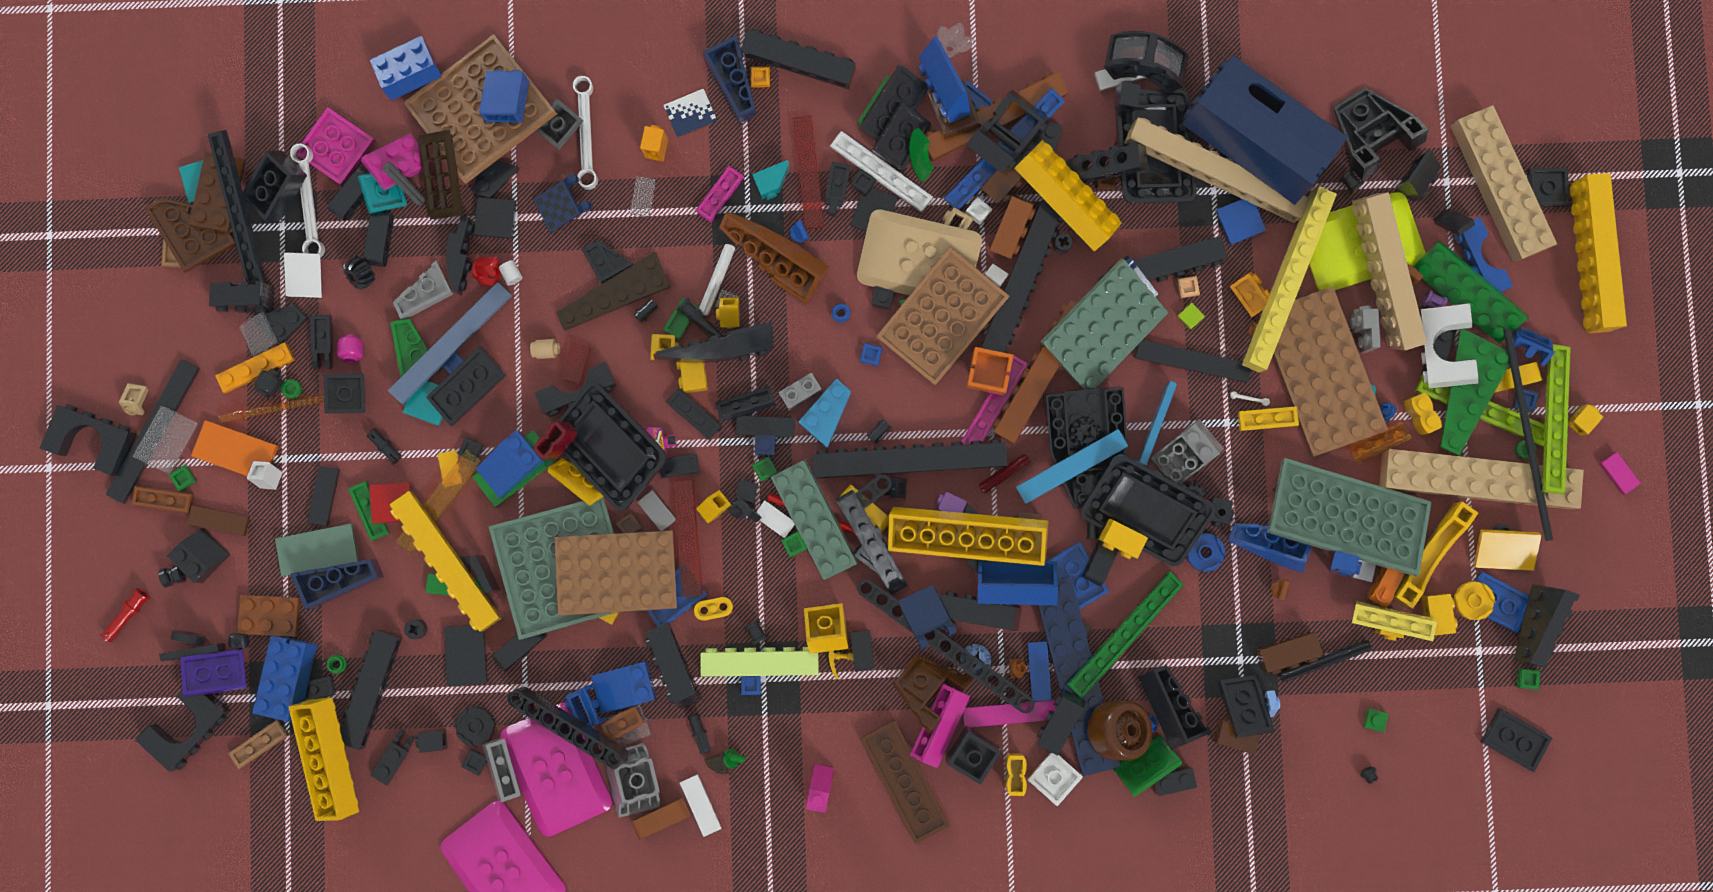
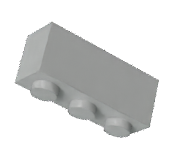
M499 738L482 744L498 801L504 802L521 796L505 739Z

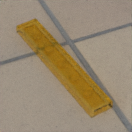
M469 450L463 453L423 505L435 524L476 472V468L483 462ZM403 531L396 542L409 553H413L416 550L413 544L415 540L411 534L408 536Z

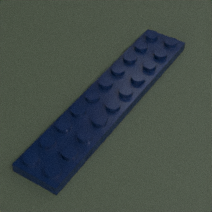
M1066 577L1058 580L1057 605H1038L1061 696L1064 690L1075 694L1066 685L1092 657L1072 578ZM1099 682L1082 698L1086 700L1085 707L1071 731L1082 776L1114 769L1120 765L1119 761L1107 760L1098 755L1092 748L1088 738L1087 727L1090 715L1098 705L1104 703Z

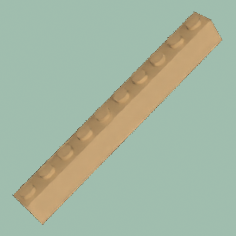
M1137 118L1132 123L1124 142L1126 145L1130 142H1138V144L1146 147V154L1292 223L1302 219L1309 201L1308 197L1303 196L1294 205L1233 160L1225 159L1215 151H1208L1198 143H1191L1185 140L1182 135H1174L1168 132L1165 127H1157L1145 118Z

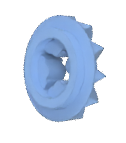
M972 644L965 648L973 656L979 652V659L990 667L991 655L984 646ZM964 652L961 653L960 663H964L967 659ZM976 664L971 670L973 674L979 675L982 673L983 668L980 664Z

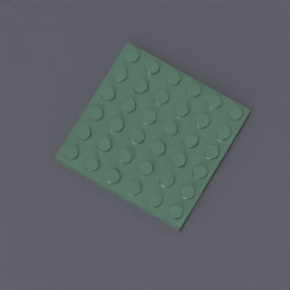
M604 497L590 506L586 502L581 501L489 526L519 640L613 614L598 613L558 616L555 537L614 534Z

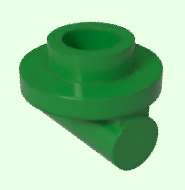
M727 749L723 755L724 764L730 769L736 768L739 763L745 762V756L739 755L735 749Z

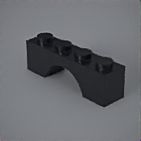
M605 362L588 369V376L584 386L576 392L564 393L551 385L535 392V396L543 414L552 417L560 414L561 409L566 407L568 409L589 383H598L608 392L613 391V387L617 386L609 365Z

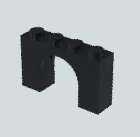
M66 404L65 407L57 405L40 449L56 455L67 456L76 434L83 428L91 426L98 431L102 441L101 450L93 469L116 476L130 452L137 434L131 432V428L122 424H119V426L113 425L114 421L102 417L99 420L95 418L96 414L85 410L83 413L78 412V407Z
M182 689L176 695L193 712L196 719L195 731L187 741L181 742L173 739L158 724L148 726L135 741L169 772L180 771L188 763L186 760L201 749L200 745L202 742L209 740L215 732L213 730L217 726H221L228 719L227 715L231 712L212 693L183 697Z

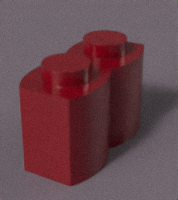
M554 422L547 429L545 436L536 442L533 450L541 459L555 460L562 455L565 446L575 439L577 431L569 422Z

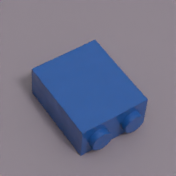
M502 70L486 71L479 114L486 122H523L529 80L526 75L519 70H513L512 72Z

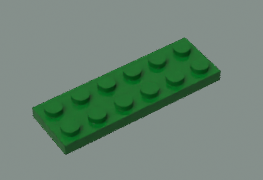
M1440 240L1412 266L1423 275L1422 279L1443 297H1447L1452 305L1470 304L1472 321L1499 344L1505 340L1503 330L1511 329L1513 332L1529 317L1528 314Z

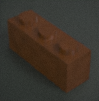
M1308 632L1256 649L1263 672L1270 673V675L1282 672L1281 668L1288 667V669L1299 667V663L1307 661V663L1319 660L1318 657L1323 655L1316 632Z

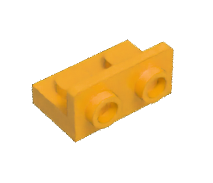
M1252 272L1232 284L1230 288L1250 316L1254 317L1264 310L1270 291L1268 289L1264 290L1261 285V278Z

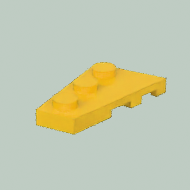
M562 458L549 466L548 473L589 506L604 497L571 462Z

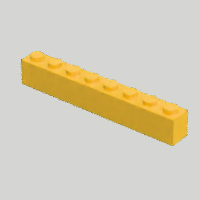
M408 491L389 504L392 508L390 512L396 520L400 519L403 523L401 527L408 536L411 534L415 540L413 544L419 552L422 550L425 554L424 560L429 567L433 566L437 571L435 575L441 583L445 582L448 589L446 591L452 599L456 598L459 602V610L464 615L467 614L471 619L469 623L475 631L478 629L479 632H483L502 618L415 494Z

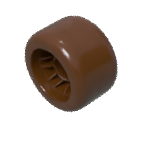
M1130 700L1107 701L1098 705L1090 715L1087 727L1088 738L1094 751L1104 759L1112 761L1134 760L1142 756L1149 748L1152 740V724L1148 713L1138 703Z

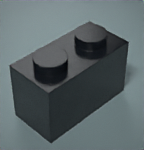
M1188 765L1178 767L1153 784L1155 794L1163 796L1197 788L1193 768Z

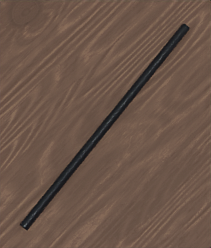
M1505 329L1503 332L1545 541L1553 540L1545 495L1542 492V480L1512 330Z

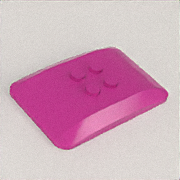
M565 702L557 705L561 709L573 715L572 711L568 710V708L566 707ZM530 718L515 723L501 732L500 738H504L506 741L515 777L541 834L548 837L553 836L611 808L612 797L595 758ZM566 724L567 729L570 731L569 725Z
M492 802L441 843L443 855L469 892H566V885L504 802Z

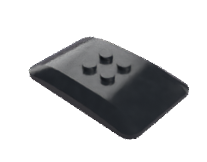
M1162 89L1140 90L1139 105L1133 113L1116 110L1117 146H1127L1124 142L1132 123L1137 118L1148 119L1151 124L1157 127H1165L1168 132L1174 135H1182L1185 140L1192 143L1193 133L1183 125L1187 118L1184 114L1190 107L1189 94L1181 89L1165 93ZM1148 154V170L1120 176L1122 195L1128 203L1190 202L1197 195L1195 176ZM1127 155L1124 156L1123 163L1126 161Z
M589 383L578 395L577 400L570 405L558 420V422H569L577 431L575 439L565 446L563 454L617 510H626L667 461L666 452L656 440L598 383Z
M1119 454L1112 459L1081 508L1083 519L1103 530L1108 520L1112 519L1148 537L1142 551L1171 566H1178L1185 560L1216 513L1214 503L1207 498L1123 454Z

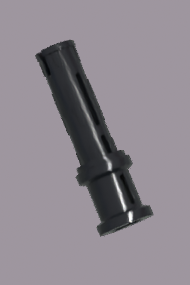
M686 298L676 309L681 311L690 323L697 325L709 338L715 335L723 338L724 335L702 315V310L697 309L690 302L689 298Z

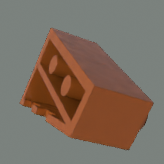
M1015 194L1012 195L990 248L991 251L1010 259L1012 255H1017L1021 246L1017 244L1019 238H1024L1028 229L1025 226L1027 219L1032 220L1036 210L1033 209L1034 202Z

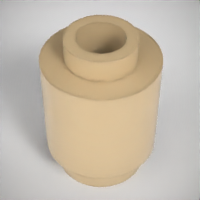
M555 339L531 342V356L537 359L556 358L557 354H560V344L556 343Z

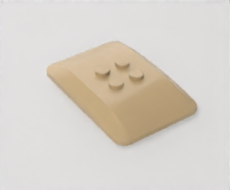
M878 209L871 213L857 278L864 285L879 286L897 293L911 295L949 247L976 268L982 238L975 231Z

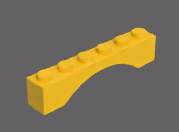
M1454 502L1424 545L1419 575L1415 577L1404 574L1393 598L1395 602L1404 608H1414L1423 595L1435 568L1454 542L1469 528L1478 514L1477 511L1464 502Z

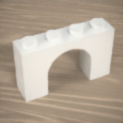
M1470 304L1421 309L1420 317L1427 341L1425 352L1421 353L1422 364L1427 365V371H1423L1424 383H1428L1429 388L1477 384L1478 371L1476 360L1445 361L1433 349L1435 340L1442 333L1449 330L1472 328Z

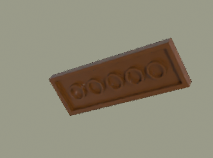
M895 720L860 738L915 844L950 826L916 759L910 756L911 750Z

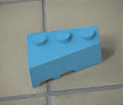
M836 379L798 422L799 425L827 449L851 396V391Z

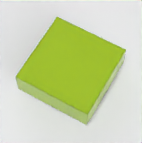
M1191 303L1177 317L1191 330L1205 316Z

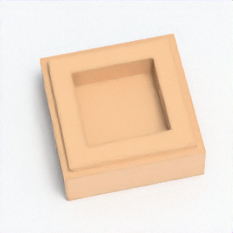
M1197 276L1177 279L1180 299L1200 295Z

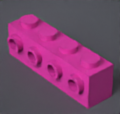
M942 684L931 708L941 719L930 734L924 727L922 728L910 756L936 768L939 767L968 703L969 695Z

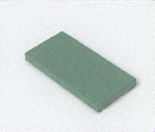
M353 524L275 538L281 577L289 576L290 573L359 561Z

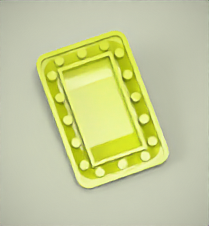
M1395 192L1389 195L1406 262L1412 267L1426 253L1406 196L1400 192ZM1352 206L1329 213L1310 260L1309 267L1319 291L1332 286L1336 291L1372 279L1371 273L1366 267L1367 257L1362 251L1361 244L1363 241L1357 231L1358 222L1352 212Z

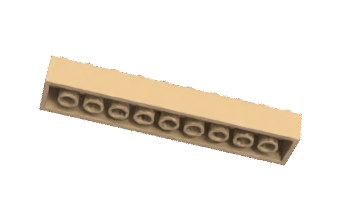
M1396 449L1382 450L1380 487L1395 491L1538 506L1530 464ZM1539 465L1543 485V465ZM1566 468L1565 493L1559 495L1544 492L1547 507L1570 510L1581 509L1584 470Z

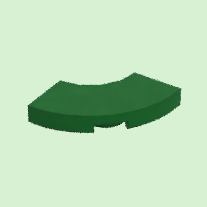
M917 128L914 129L910 139V158L916 175L921 182H924L934 167L929 160L928 154L930 141Z

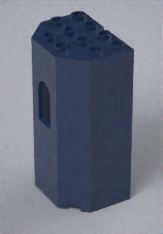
M1233 55L1229 61L1224 60L1218 68L1220 72L1216 71L1201 91L1203 96L1199 94L1192 105L1195 107L1190 106L1184 116L1187 118L1183 125L1295 205L1314 185L1348 137Z

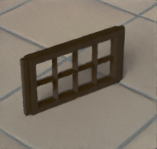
M450 130L418 135L419 139L417 140L430 220L462 216L463 208L453 136ZM444 142L446 155L440 156L439 143ZM433 144L434 157H429L428 145ZM446 159L448 172H443L441 160ZM435 161L437 174H431L430 162ZM449 176L450 189H445L444 177ZM434 178L438 179V191H434L432 179ZM451 193L453 206H447L446 194ZM435 195H440L441 207L436 208Z

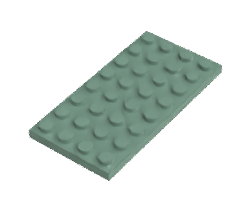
M1284 458L1281 461L1267 533L1331 552L1339 551L1359 557V560L1416 577L1420 573L1431 501Z

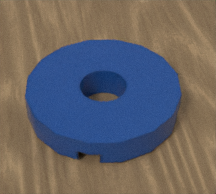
M1203 533L1187 555V561L1193 568L1199 571L1215 570L1222 564L1225 557L1224 544L1218 537L1209 533ZM1203 547H1207L1210 550V555L1207 558L1202 557L1200 553Z

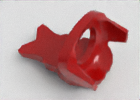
M479 257L473 262L472 277L479 281V285L494 286L498 282L500 277L498 258Z

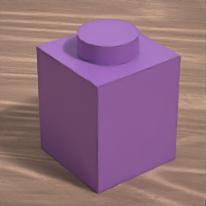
M945 492L944 495L940 494L936 505L939 506L937 510L962 513L967 501Z

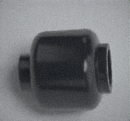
M272 368L270 371L262 370L253 383L256 387L255 391L267 398L276 396L284 383L280 378L281 374Z

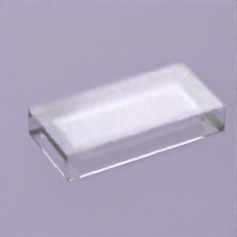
M636 177L630 209L631 215L649 218L656 184L655 179Z

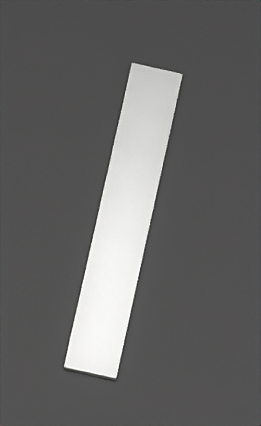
M841 131L830 145V148L859 169H863L876 178L877 182L920 213L924 211L933 199V196Z

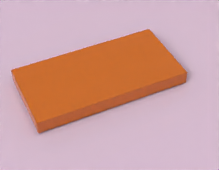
M205 420L191 456L248 476L253 461L269 462L272 464L279 446Z

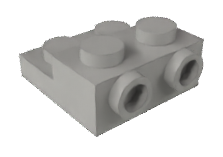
M1361 306L1359 309L1353 310L1354 314L1349 319V328L1352 329V334H1360L1358 337V347L1361 348V353H1369L1380 348L1378 309H1372L1371 306Z

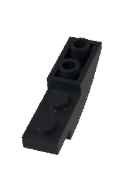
M463 215L460 219L457 234L449 232L446 249V264L450 284L453 291L461 296L467 288V274L472 269L471 258L465 255V253L468 252L470 242H468L469 236L474 231L473 220Z

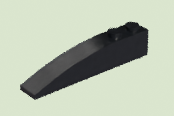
M772 322L733 330L729 334L724 335L723 338H720L718 335L711 336L704 343L701 340L686 344L687 347L684 348L683 345H678L656 351L653 356L654 359L684 363H713L735 359L745 361L750 359L751 355L765 356L773 348Z

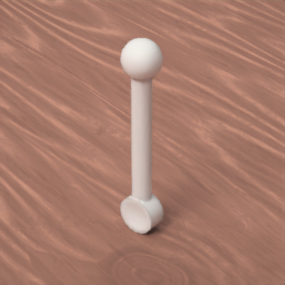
M1235 391L1230 393L1232 399L1240 398L1261 403L1263 406H1267L1270 403L1267 398L1258 399L1237 394Z

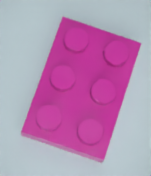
M411 133L361 158V162L383 191L396 185L383 170V166L387 162L392 163L407 179L422 172L418 142Z

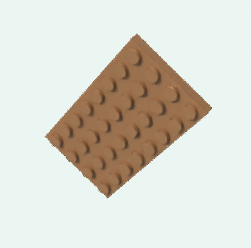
M1332 286L1296 299L1274 351V357L1293 407L1297 406L1298 420L1312 457L1388 431L1334 287Z

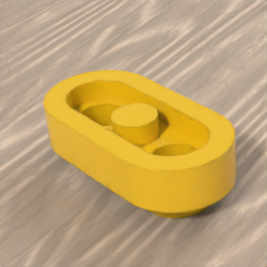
M726 597L701 601L696 604L694 614L699 620L725 617L732 612L733 603ZM722 603L727 605V609L724 611L720 609ZM702 607L708 609L707 614H702Z

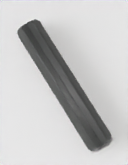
M387 162L383 166L386 174L415 204L422 205L425 197L392 163Z

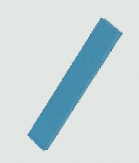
M1169 381L1165 386L1137 460L1145 465L1148 463L1177 386L1175 382Z
M1119 429L1019 484L1016 488L1026 504L1123 450L1128 445Z

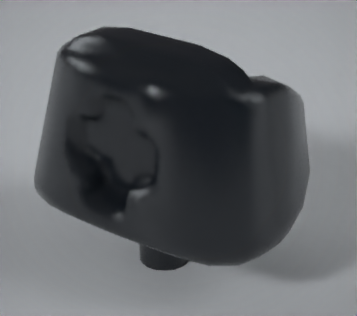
M248 634L229 635V647L238 648L239 650L248 647L250 644Z

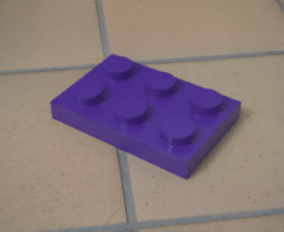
M243 649L180 657L183 697L247 689Z

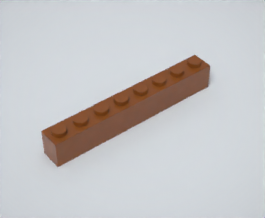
M1050 72L1042 77L1043 80L1039 82L1034 80L1025 85L1026 88L1021 91L1019 89L1014 90L1033 106L1051 88L1062 98L1066 97L1069 93L1059 72L1056 74ZM1002 97L993 100L992 105L988 107L983 105L975 110L981 126L986 120L989 121L990 118L993 119L995 117L993 112L1003 101ZM1013 102L998 123L1005 127L1023 118L1028 112ZM977 129L946 140L941 130L937 132L932 130L924 134L930 141L928 147L930 161L933 162L966 146Z
M1072 300L1068 304L1064 303L1059 311L1062 315L1059 320L1055 319L1049 329L1052 330L1077 303ZM1040 343V346H1042L1040 353L1035 352L1030 361L1033 363L1030 370L1026 368L1021 376V379H1023L1020 386L1016 385L1011 393L1014 396L1012 401H1007L1004 405L1002 418H997L992 426L995 429L992 434L1011 445L1015 443L1060 365L1042 343Z

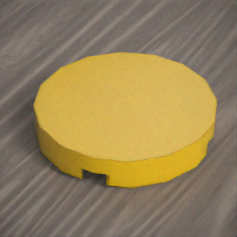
M1470 581L1462 584L1457 589L1454 595V602L1457 612L1462 617L1469 620H1481L1492 613L1495 597L1492 590L1486 584Z

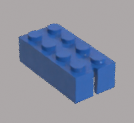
M978 560V604L1057 605V562L1045 561V565L1041 566Z
M284 636L270 637L253 714L287 722L292 721L288 706L305 700L317 644Z

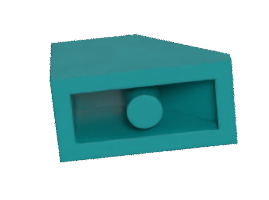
M788 160L752 174L762 199H772L780 192L790 169Z

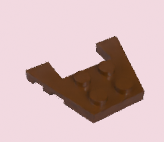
M916 655L894 681L893 686L930 734L941 717L925 705L945 681H948L963 692L973 677L969 674L958 673V670L942 667L940 663Z

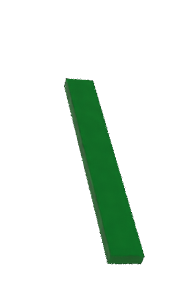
M1168 571L1066 686L1078 697L1083 698L1184 584L1171 571Z

